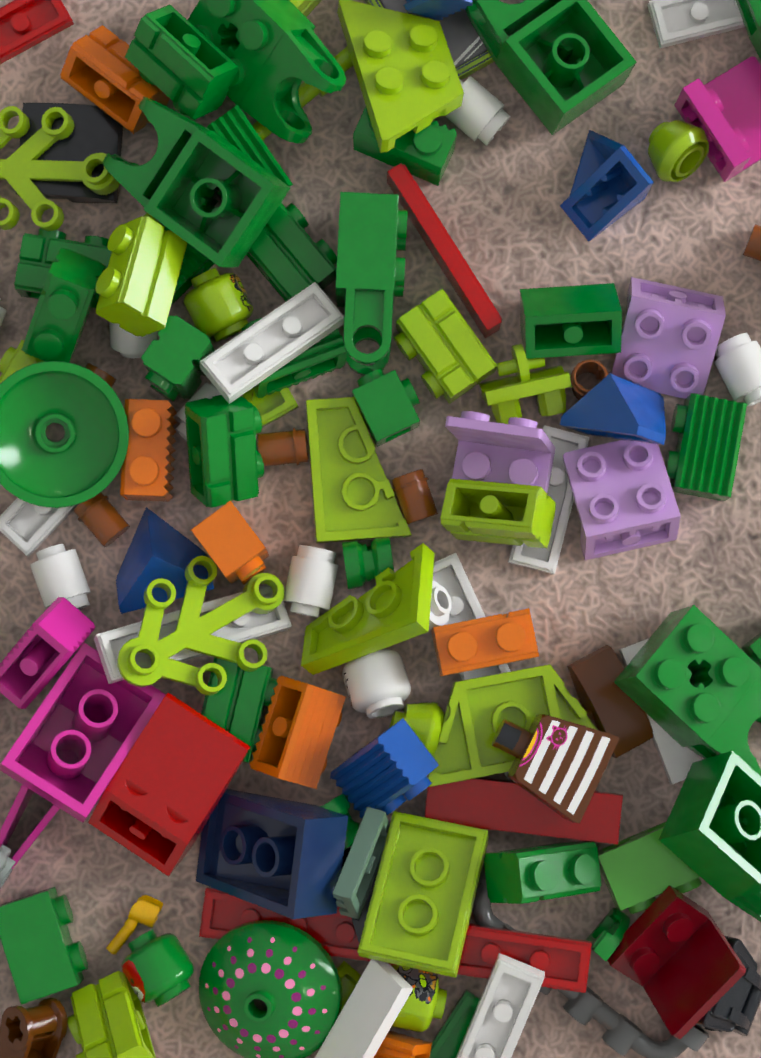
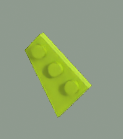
M354 397L306 400L316 543L372 540L381 537H411L412 534L408 524L404 520L394 497V491L389 479L386 478L376 454L375 446Z
M424 543L420 544L410 552L412 559L410 562L396 572L388 567L375 577L376 586L358 599L349 595L307 625L305 628L301 667L315 675L429 632L435 553Z

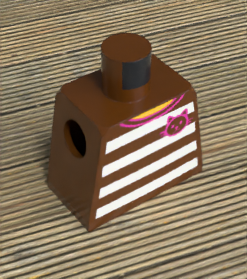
M538 714L534 718L529 731L504 719L494 736L492 746L516 757L507 777L564 819L580 824L620 738L556 717Z

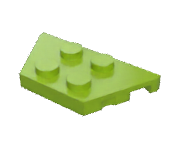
M352 0L338 1L337 14L380 153L393 149L395 140L410 130L417 134L430 126L435 118L446 116L462 106L464 92L440 21Z
M550 664L454 682L444 714L439 743L433 756L439 766L427 775L432 782L428 787L509 772L516 757L492 746L494 736L504 719L528 731L538 714L549 715L596 730L597 728L588 718L587 712L578 700L572 697L566 689L564 682Z

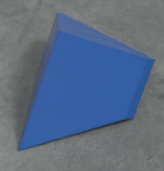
M589 130L570 196L560 207L585 238L591 241L643 201L654 182L623 144Z
M610 373L562 415L560 425L592 436L664 445L666 439L664 397L658 392Z
M147 507L116 577L118 605L121 614L145 608L144 591L153 580L158 578L167 579L174 585L176 589L175 599L183 598L187 585L185 578L187 565L197 556L208 557L197 545ZM195 565L193 567L196 577L199 579L208 578V571L204 566ZM213 581L207 586L206 591L215 589ZM159 587L152 589V596L156 601H167L168 596L164 589Z

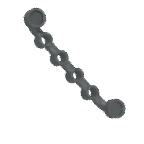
M483 863L479 878L480 884L477 887L472 908L475 921L480 926L515 930L510 925L499 920L492 912L491 903L487 895L485 866ZM541 987L539 991L548 995L553 988ZM587 987L586 993L557 989L569 999L563 1006L567 1013L585 1026L592 1018L604 1026L607 1031L603 1034L602 1039L622 1056H625L630 1049H633L645 1058H677L688 1047L698 1052L709 1038V1034L701 1026L694 1025L682 1039L671 1036L665 1041H654L627 1017L617 1013L590 988Z

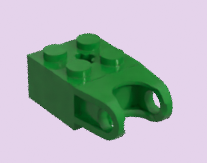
M199 0L188 18V21L240 67L233 83L228 87L227 96L242 110L278 137L297 144L306 142L312 134V126L299 101L301 82L304 81L306 84L315 86L330 94L335 91H341L346 83V76L342 67L314 33L313 30L316 26L289 0Z
M473 0V6H467L465 9L471 24L497 67L551 135L557 133L620 88L637 63L588 0H525L518 4H507L499 0Z
M143 97L138 107L144 112L158 135V147L155 155L147 163L139 165L129 162L116 154L108 153L103 160L104 167L144 207L145 212L219 267H238L290 190V187L216 132L162 103L148 97ZM216 190L222 192L223 199L220 207H214L218 202L213 199Z
M340 192L336 299L337 307H345L344 345L347 352L346 362L351 370L360 375H366L378 369L384 370L387 366L391 353L394 297H403L405 258L396 257V250H406L408 210H398V194ZM363 340H372L380 346L378 350L369 354L362 353L356 349V345ZM360 363H363V364H372V363H375V364L366 366V365H362V364H360Z
M695 605L671 612L616 678L614 683L682 747H688L703 759L733 751L761 776L759 764L748 745V732L754 721L761 723V668Z
M729 751L692 763L659 837V841L725 899L761 922V776L735 752Z

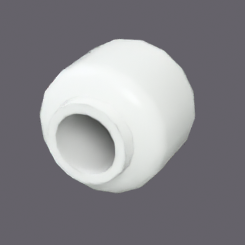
M382 649L352 660L343 668L342 676L351 706L356 711L366 713L369 719H377L392 715L395 710L400 711L404 708L403 701L409 697L411 685L403 659L398 652Z

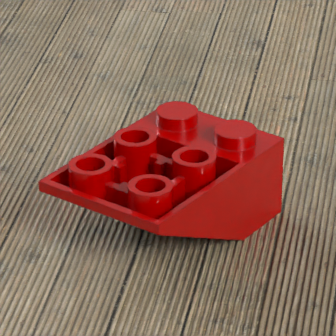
M168 692L108 784L88 823L169 877L196 842L248 753L250 746Z

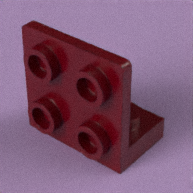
M670 885L624 932L622 941L607 960L611 967L644 988L668 1031L677 1039H682L746 973L745 966L709 912Z

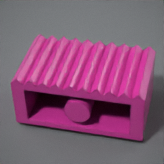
M58 597L39 616L0 663V693L19 709H26L94 631V622L67 599Z

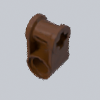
M46 998L34 1007L24 1008L15 1005L7 1008L2 1015L0 1025V1058H56L68 1028V1018L62 1003L56 998Z

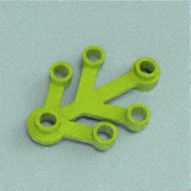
M8 106L0 111V150L12 138H21L29 130L30 121L28 116L15 106ZM59 107L48 109L42 116V127L7 159H0V179L8 181L32 210L31 217L33 222L45 231H54L60 228L64 221V213L57 204L48 200L32 180L83 182L91 191L99 195L110 194L120 185L105 167L100 176L92 177L91 175L96 166L103 164V160L107 155L105 153L91 154L84 161L37 160L56 141L69 137L73 132L74 121L72 117ZM19 116L17 126L8 129L10 119ZM63 117V125L57 130H52L54 120ZM0 196V210L5 207L9 208L7 218L0 221V229L9 230L18 223L20 213L13 203ZM48 209H53L52 219L43 223V213Z
M197 556L191 560L185 569L187 585L175 632L158 641L164 610L175 600L176 589L167 579L158 578L153 580L144 591L143 597L146 607L138 637L127 641L118 653L117 667L121 676L128 683L139 687L150 686L160 678L196 687L204 695L218 693L227 681V675L222 666L216 663H207L198 668L170 659V657L187 649L237 663L244 671L252 672L260 668L266 662L268 655L267 649L262 642L250 639L242 644L210 634L251 611L261 615L272 612L283 601L284 587L282 582L270 573L256 574L245 584L242 594L200 617L206 589L217 575V566L211 558ZM195 565L204 566L208 571V578L199 579L196 577L193 567ZM260 584H267L272 588V598H265L260 594ZM156 587L164 589L168 596L167 601H156L152 596V589ZM245 648H252L257 652V663H250L245 659ZM137 653H145L150 657V668H141L136 664L135 656ZM210 671L217 676L218 684L216 687H209L204 683V672Z

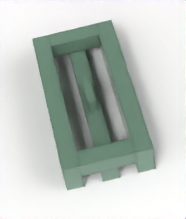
M367 807L333 891V897L337 899L336 904L340 907L339 912L341 915L358 920L360 918L379 869L390 826L385 811Z

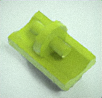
M522 344L511 346L512 360L496 363L499 377L516 373L515 376L479 383L482 398L488 406L490 405L496 423L508 424V420L511 417L522 418L519 399L534 395L536 396L538 411L541 416L565 413V388L572 387L569 372H564L561 365L529 372L531 369L545 367V359H527Z

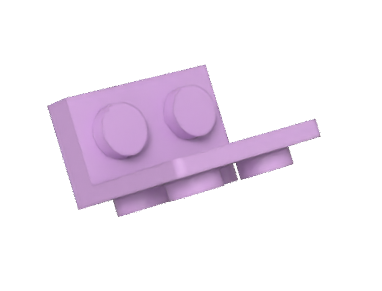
M631 277L627 294V313L621 334V353H616L611 374L660 394L686 399L691 393L703 395L726 317L723 296Z
M462 411L460 418L447 416L445 427L458 440L452 479L541 486L548 495L556 448L543 429L537 428L538 423L536 421L511 417L508 420V424L489 422V415L474 411Z
M618 440L564 453L563 462L581 522L580 543L584 560L677 540L681 515L659 444Z

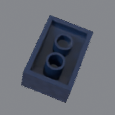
M226 789L201 832L196 882L291 919L337 914V899L333 897V891L342 871L348 816L312 804Z

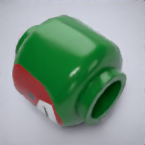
M152 929L127 944L132 953L123 960L121 968L141 1002L150 1003L154 1001L157 1007L191 987L188 979L193 975L194 967L174 934L165 933L157 937Z

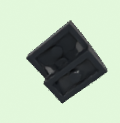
M23 103L22 112L28 116L30 127L28 132L20 138V146L42 127V116L52 107L62 108L74 121V129L71 135L63 140L56 141L37 160L84 161L94 153H110L121 157L123 126L99 107L68 103ZM63 117L54 120L52 130H57L63 125ZM99 164L94 168L91 174L92 177H98L102 174L104 170L103 164ZM32 180L47 199H68L75 203H117L118 188L110 194L99 195L91 191L83 182Z

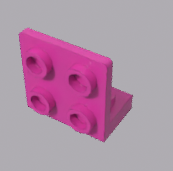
M751 56L705 85L698 78L683 87L674 106L686 123L704 130L709 142L707 156L724 182L761 160V65L756 57Z

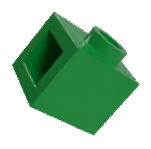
M378 369L356 381L359 387L352 390V397L356 401L376 447L419 427L420 419L413 406L420 402L408 378L400 381L395 370L384 374L382 369Z

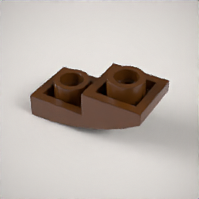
M605 645L567 666L581 706L592 712L597 729L620 738L612 757L618 758L654 737L646 712L614 683L624 670V667L611 646Z

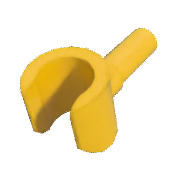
M148 895L139 897L132 906L123 927L107 945L106 949L111 954L116 955L135 931L138 923L153 928L158 918V913L163 907V902Z

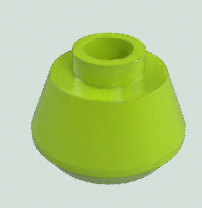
M680 120L661 123L652 131L649 137L648 155L657 176L662 181L679 182L686 179L700 167L709 151V142L704 130Z
M438 703L406 704L403 712L395 710L389 728L404 717L425 747L434 756L444 722V711Z

